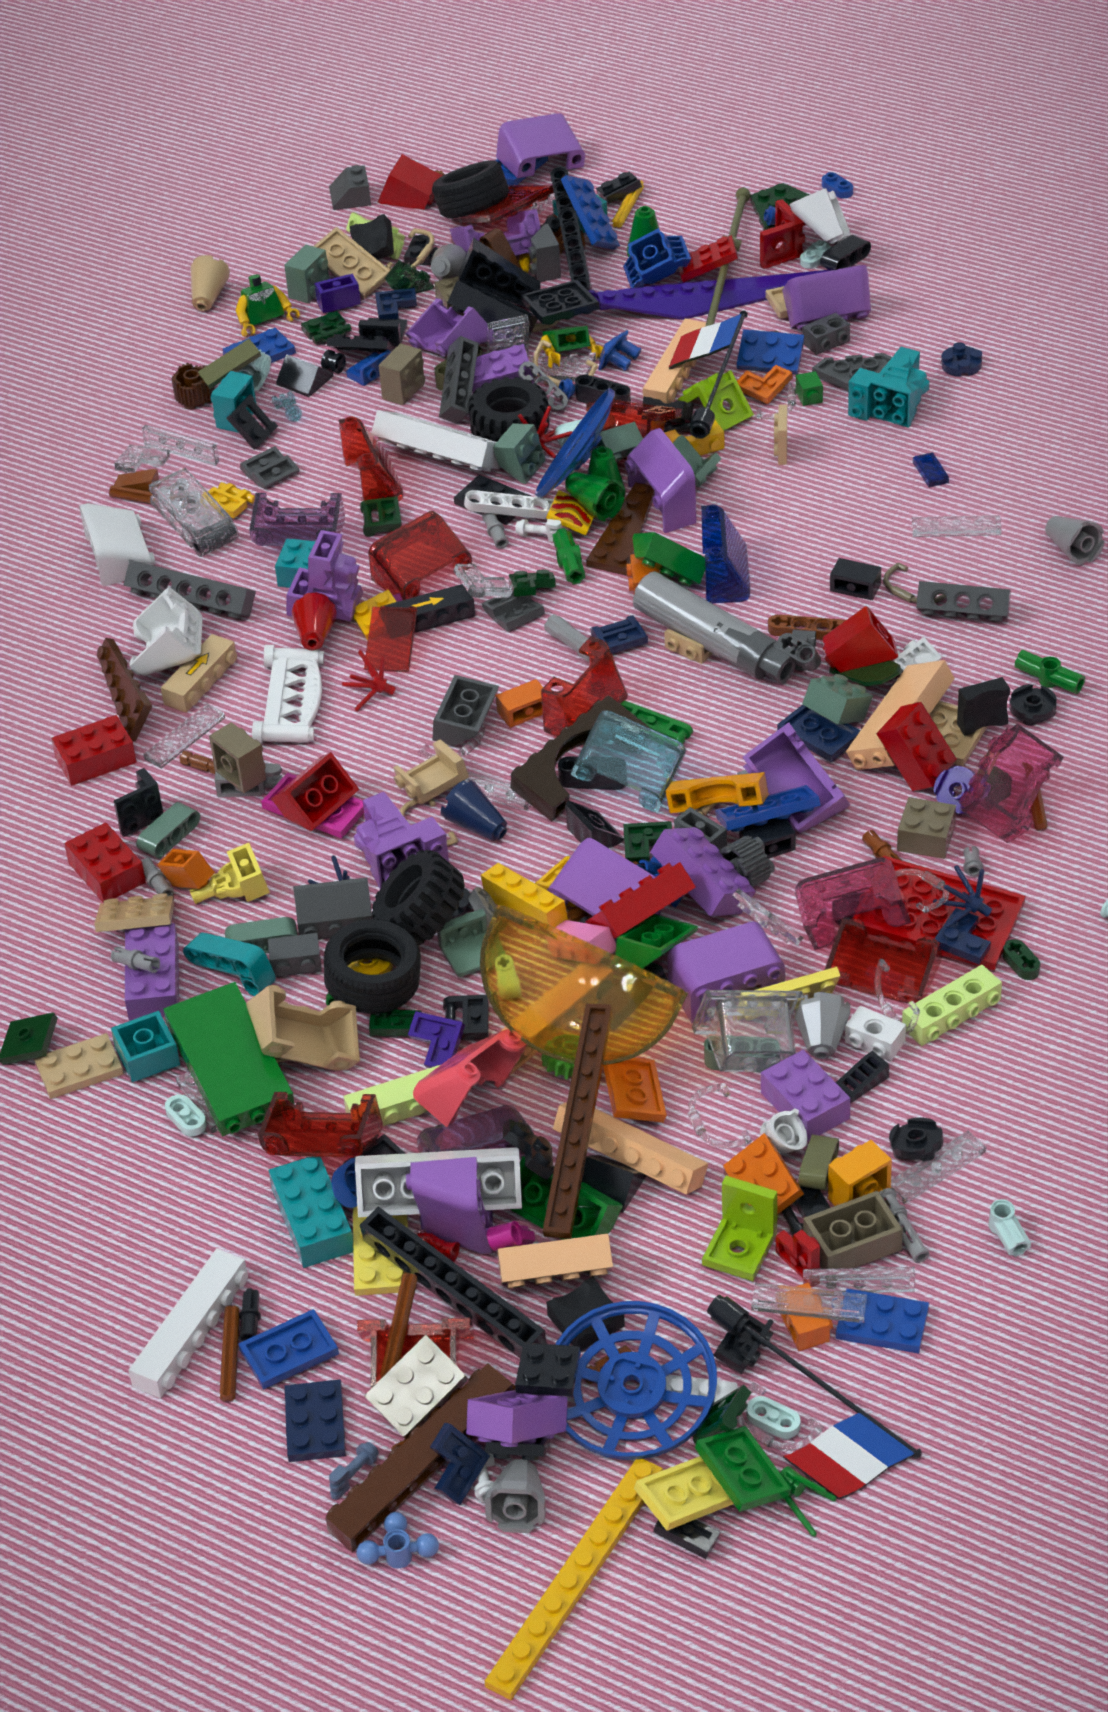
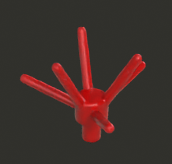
M548 406L537 434L539 435L542 449L552 458H556V455L544 444L570 436L572 431L553 436L554 429L544 434L549 425L546 421L551 411V406ZM519 414L518 417L522 424H528L522 414Z
M359 650L358 654L369 668L368 673L373 679L370 680L351 674L349 676L351 679L363 683L342 682V686L372 689L355 707V711L364 706L376 692L381 693L384 691L393 695L396 687L386 683L387 679L384 678L385 658L383 656L380 658L378 674L368 658Z

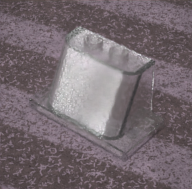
M706 990L692 1029L694 1034L707 1035L721 1072H762L796 1054L793 1025L796 1021L800 1004L805 998L802 991Z

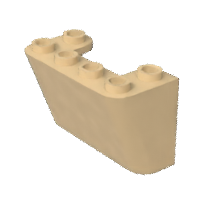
M277 985L267 986L246 1003L263 1054L336 1071L347 1070L360 1062L356 1006L346 1004L344 1001H333L323 1010L317 1011L307 1006L291 1005L284 1001L286 999V991Z

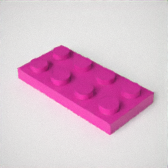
M287 772L261 801L262 808L284 816L271 798L297 776ZM350 797L315 829L342 839L364 814L363 801Z

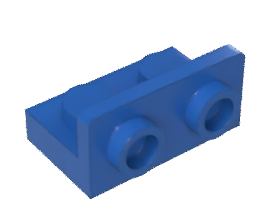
M386 350L381 354L373 352L346 370L347 377L363 386L367 385L380 376L379 364L391 351Z

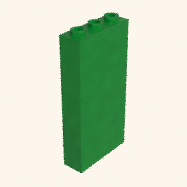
M236 982L163 1008L166 1025L222 1137L295 1109L293 1092L275 1057L265 1055L261 1051L246 1002Z

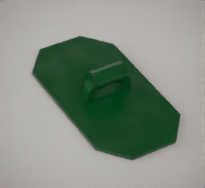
M886 661L841 673L836 667H830L829 673L843 675L848 680L861 686L883 684L900 675L901 666L895 662Z

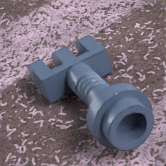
M370 1442L361 1443L356 1448L357 1456L347 1467L339 1464L329 1475L330 1496L332 1499L337 1500L350 1489L349 1480L365 1464L372 1465L377 1461L379 1452L375 1445Z

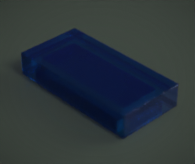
M933 452L913 457L914 466L929 488L949 483L948 474Z

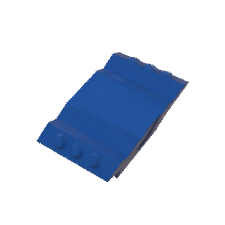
M658 228L628 244L630 256L623 265L631 288L643 287L645 284H654L675 273L678 267H687L691 257L683 236H666Z

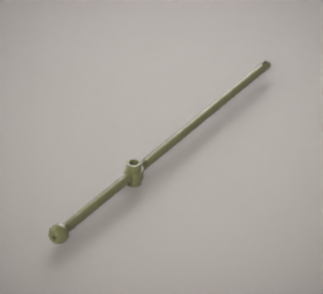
M741 187L736 191V199L738 201L729 236L732 235L737 252H739L742 240L736 238L744 205L751 197L749 189ZM730 263L720 267L705 327L715 323Z

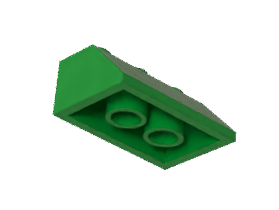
M655 532L635 533L633 535L635 558L641 560L643 566L652 569L655 567L660 570V574L670 578L675 577L679 579L678 583L690 587L691 584L701 583L709 559Z
M653 914L617 937L615 966L622 967L628 972H638L668 952L675 945L696 933L698 926Z

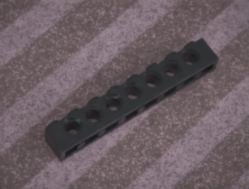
M379 1206L360 1224L364 1242L404 1272L416 1275L420 1284L517 1357L521 1358L523 1343L547 1344L545 1330Z

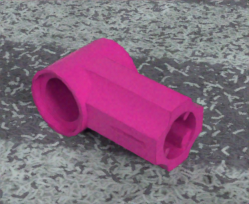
M516 1221L489 1227L487 1230V1240L494 1251L500 1248L529 1245L536 1241L534 1231H531L528 1226L519 1225Z

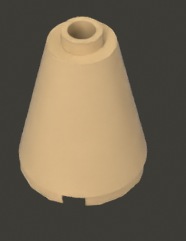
M202 255L194 259L190 268L192 304L199 311H207L211 309L228 281L230 269L223 260L219 259L217 261L211 255Z

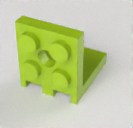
M731 370L723 374L710 410L715 414L716 422L723 431L754 415ZM719 373L682 391L683 396L677 400L689 403L700 398L703 406L706 408ZM723 401H727L730 404L729 411L724 409Z
M725 1176L722 1182V1220L702 1257V1265L754 1281L775 1239V1235H777V1191ZM735 1247H742L745 1250L743 1252L736 1253L733 1252L731 1249Z

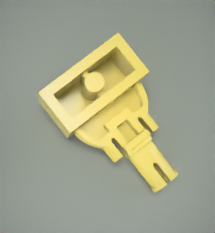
M250 843L227 851L231 862L225 864L218 873L212 875L209 880L210 882L205 887L189 890L195 904L213 896L219 897L220 900L226 897L238 898L245 896L247 902L270 893Z

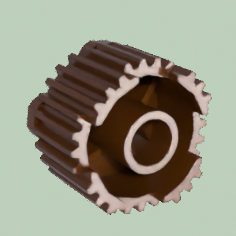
M191 363L178 366V371L171 378L176 402L178 401V403L184 405L185 409L189 410L195 409L200 404L211 403V393L215 388L209 389L198 374V371L206 366L198 367L196 365L194 367Z

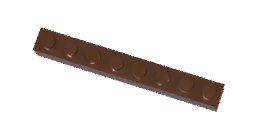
M488 1363L481 1370L477 1369L474 1371L469 1381L462 1388L454 1390L449 1400L442 1407H437L433 1410L429 1420L422 1426L414 1428L409 1435V1439L401 1446L397 1445L394 1447L388 1458L381 1465L378 1464L371 1469L368 1478L361 1484L353 1486L347 1497L340 1504H335L330 1508L325 1517L327 1531L353 1553L360 1543L365 1541L384 1523L388 1514L395 1512L447 1462L430 1448L444 1423L453 1425L471 1439L473 1435L466 1434L468 1399L513 1390V1383Z

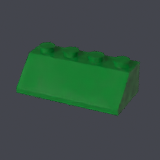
M522 1156L520 1161L522 1208L510 1210L542 1229L553 1174L548 1180H545L525 1167V1156ZM581 1182L571 1239L609 1234L623 1205Z

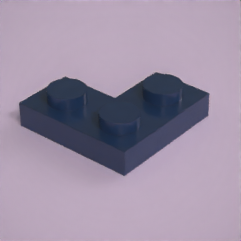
M415 288L375 292L378 318L399 319L398 308L417 306Z
M955 908V910L952 912L946 923H948L951 919H953L963 910ZM968 913L949 928L945 927V923L935 937L933 946L980 965L990 950L991 942L971 934L978 924L979 916Z
M444 1423L430 1446L432 1450L449 1462L435 1489L454 1504L461 1505L490 1455L453 1425Z

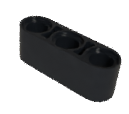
M850 235L826 250L821 256L820 265L830 271L851 267L868 256L871 250V243L855 235Z
M586 374L575 378V392L578 401L593 405L608 388H611L615 391L611 411L624 413L631 409V392L628 386Z
M567 756L558 761L559 782L565 788L620 790L627 785L626 763L622 759Z

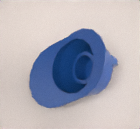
M356 1157L338 1167L332 1177L334 1196L340 1204L347 1208L357 1207Z

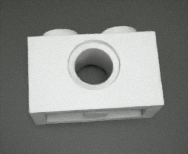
M863 1006L858 1007L845 1025V1043L868 1053L874 1051L881 1058L890 1062L905 1043L906 1024Z

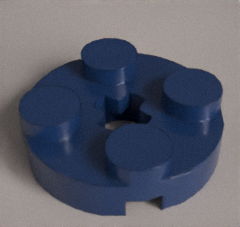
M962 342L954 343L953 347L946 349L941 354L942 369L952 376L961 377V373H968V376L974 375L982 368V351L966 346Z

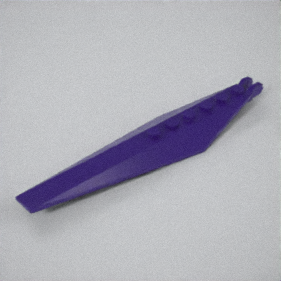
M830 270L726 278L717 312L767 300L766 290L783 287L790 279ZM717 279L606 290L602 292L590 290L589 292L599 301L601 310L620 309L684 320L709 313Z

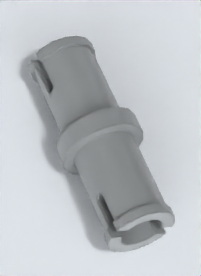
M484 513L482 518L486 523L488 535L494 540L496 548H505L509 541L505 536L503 524L498 521L496 514Z
M150 858L141 860L147 884L154 888L158 894L165 893L167 896H173L174 889L166 881L162 871L157 869Z
M115 947L114 950L118 952H111V960L113 962L128 965L133 970L142 969L156 973L160 967V959L158 957L145 955L140 950L134 949L130 951L121 947Z

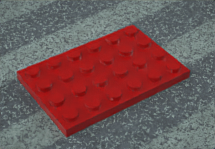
M883 856L854 914L850 929L976 966L983 965L985 968L995 971L1003 953V947L1009 940L1025 904L1026 896L982 884L980 897L984 898V904L993 909L988 917L978 911L974 914L979 916L977 926L971 934L991 942L990 950L980 965L933 946L935 937L955 908L966 909L933 904V900L965 902L944 889V886L948 885L961 893L966 892L970 895L958 876ZM968 880L972 889L976 892L977 882Z

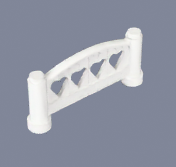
M275 645L264 646V667H272L264 722L253 721L252 738L254 740L257 739L261 744H263V741L296 743L314 741V727H311L321 703L322 679L319 664H324V651H320V649L312 651L301 648H275ZM302 667L307 668L305 670L306 676L304 677L291 673V671ZM300 682L305 683L303 685V692H297L289 688V686ZM296 698L303 699L301 701L302 706L299 708L286 703ZM295 713L301 714L299 716L300 722L293 723L284 718Z

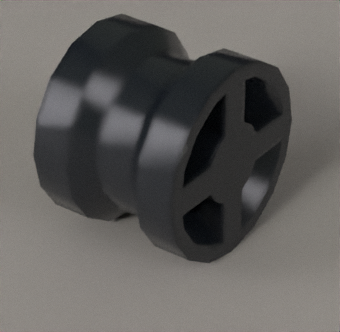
M326 350L321 359V367L323 369H331L332 372L337 374L343 371L346 364L345 355L341 353L336 354L332 350Z

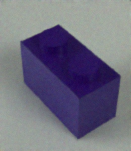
M353 273L315 283L317 304L322 313H330L361 304L359 284Z

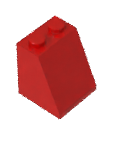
M402 154L386 180L378 203L424 210L427 204L431 205L435 199L432 192L433 183L443 175Z
M867 605L822 637L824 642L823 650L826 653L825 660L830 667H836L840 673L894 660L899 657L894 637Z

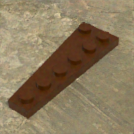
M635 482L624 499L620 511L612 518L587 557L586 567L627 576L626 564H630V555L634 554L632 537L635 533L643 532L642 528L644 523H646L653 497L655 496L651 485Z
M105 638L102 646H99L97 650V658L100 661L102 672L107 681V687H109L117 715L131 740L136 742L152 709V704L145 692L139 690V682L133 680L134 673L132 670L127 669L128 663L123 658L114 639Z

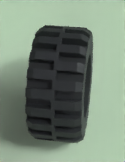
M503 377L501 380L494 379L490 383L482 384L481 388L478 387L469 399L471 433L475 436L497 442L513 423L522 424L518 417L519 414H522L528 424H534L536 431H538L548 407V397L545 391L538 384H532L530 380H521L518 377L514 379Z
M432 850L418 851L416 854L408 856L407 860L400 862L398 867L391 871L387 880H384L380 891L375 896L376 901L373 902V919L394 923L405 929L416 940L418 945L424 944L425 940L432 939L434 934L440 932L446 922L451 920L454 911H457L459 901L462 900L464 895L463 890H465L463 875L437 852Z

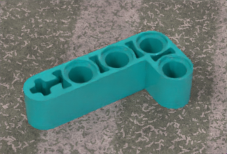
M201 932L183 948L184 956L194 965L238 975L243 987L252 996H256L276 981L275 973L267 955L257 945Z

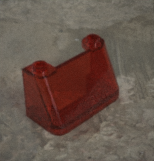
M349 416L338 420L343 461L346 467L350 466V463L358 466L362 501L398 496V502L403 499V488L386 450L359 418Z
M435 511L426 512L376 540L368 551L371 580L385 591L389 590L392 596L400 593L402 600L418 596L420 593V581L451 563L457 571H463L473 565L471 553L445 520Z
M274 1092L258 1138L262 1149L270 1155L354 1158L362 1155L380 1136L383 1122L376 1094H363L360 1105L352 1104L351 1113L305 1112L302 1102H297L295 1105L287 1099V1092Z

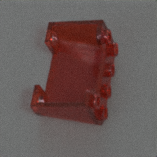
M590 636L579 648V653L590 657V666L574 684L553 676L541 689L544 732L556 737L559 736L566 726L570 727L582 713L586 714L598 700L602 701L608 695L619 704L627 699V690L609 646L601 639ZM554 686H562L564 688L557 692L551 690Z
M842 918L825 970L834 967L838 968L840 978L836 984L837 986L913 1005L927 996L943 957L940 942H937L932 937L924 936L921 939H917L915 945L908 941L897 942L884 935H869L864 922L859 919L851 918L848 920Z

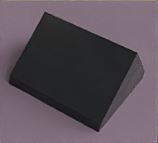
M286 354L276 380V385L310 397L334 375L328 370Z
M569 800L565 804L567 829L580 843L586 838H592L607 848H611L622 843L624 840L620 833L599 811Z
M602 1155L586 1156L582 1182L622 1204L623 1207L620 1212L624 1213L647 1175Z

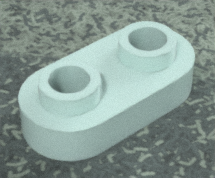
M823 240L813 243L800 255V265L806 269L818 267L822 254L831 248L830 244Z
M174 1095L167 1099L165 1102L166 1115L183 1134L197 1136L205 1131L207 1124L204 1113L187 1096Z
M764 1396L754 1397L748 1402L746 1408L747 1419L751 1424L783 1439L793 1438L799 1433L800 1416L795 1410Z

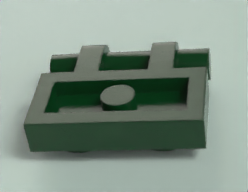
M338 311L330 312L327 315L301 323L302 331L310 340H313L314 344L319 342L325 343L327 338H334V334L345 335V333L352 331L350 324H346V321Z

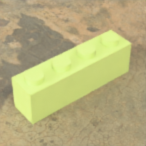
M440 1065L344 1095L346 1115L355 1135L428 1112L414 1099L413 1090L422 1078Z

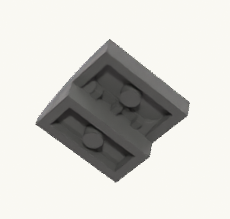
M276 446L240 463V469L263 489L300 471L288 455L283 456Z
M508 590L481 603L485 612L506 631H510L545 614L543 605L533 601L531 596H514L512 590Z

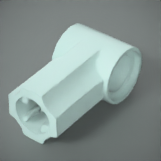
M1004 1199L994 1201L990 1208L989 1229L998 1235L1009 1255L1016 1257L1024 1254L1031 1247V1242L1015 1216L1014 1205Z

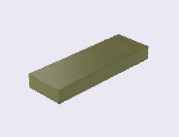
M247 339L198 371V374L208 388L211 389L219 384L230 371H239L259 358L261 353L253 342Z

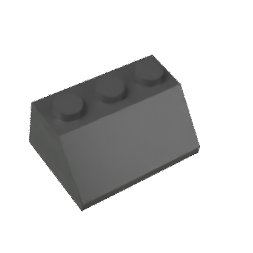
M454 675L433 720L432 740L438 741L441 739L445 744L456 746L477 736L498 692L499 686Z
M367 877L293 886L299 935L317 933L318 940L328 939L350 923L373 919Z

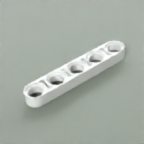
M471 490L466 493L464 506L474 512L546 519L554 499ZM470 499H475V500H478L479 502H478V503H474V502H471ZM491 502H499L501 505H494ZM512 504H519L522 507H515ZM534 506L542 507L543 510H538Z

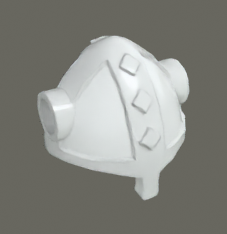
M798 1109L776 1113L770 1118L769 1122L765 1121L761 1126L760 1134L765 1133L771 1139L779 1154L799 1151L806 1146L807 1132L798 1116Z

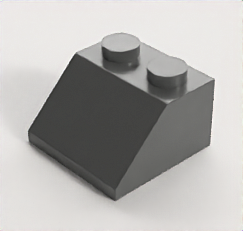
M354 165L345 168L329 186L333 210L371 205L365 165Z
M544 224L531 238V247H529V255L532 259L530 272L540 282L561 278L559 243L549 224Z

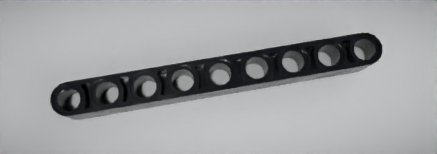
M556 167L551 171L550 175L571 281L578 280L590 291L592 286L578 216L561 182V179L568 175V171L565 167Z

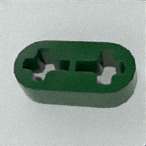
M1017 939L1008 940L1003 947V958L1021 979H1036L1040 973L1039 959L1022 941Z

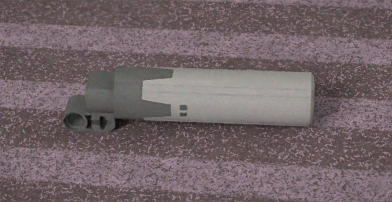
M656 571L644 576L635 589L633 597L635 609L671 630L702 644L704 649L758 680L768 676L783 685L793 674L796 665L805 670L813 671L821 664V657L816 649L801 638L791 633H785L777 641ZM813 654L809 660H804L807 655Z

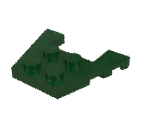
M781 183L751 194L750 198L764 231L775 227V225H767L766 221H764L765 210L769 206L775 207V201L783 199L789 205L810 194Z

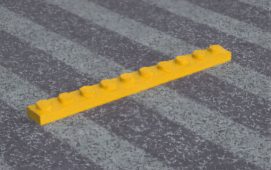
M636 1459L485 1679L486 1688L509 1700L513 1699L645 1503L634 1490L636 1481L663 1471V1468L644 1459Z

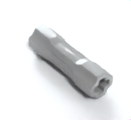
M553 614L548 617L547 622L544 624L546 632L568 645L586 661L593 664L600 661L601 656L604 654L602 646L584 636L560 616Z

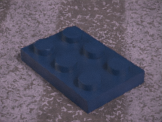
M801 705L777 724L778 731L789 722L806 747L829 762L834 761L844 753L861 731L848 723L838 725L804 705Z
M341 1379L284 1385L288 1462L346 1456Z

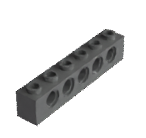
M129 560L123 586L131 587L130 592L143 595L144 591L151 592L150 597L157 598L167 589V585L171 581V588L197 609L202 610V606L209 607V612L221 614L223 610L229 612L228 616L241 619L242 615L250 617L256 594L254 590ZM152 576V583L148 585V579ZM191 586V592L187 595V588ZM208 591H211V597L207 600L206 594ZM230 595L231 601L227 605L226 598Z

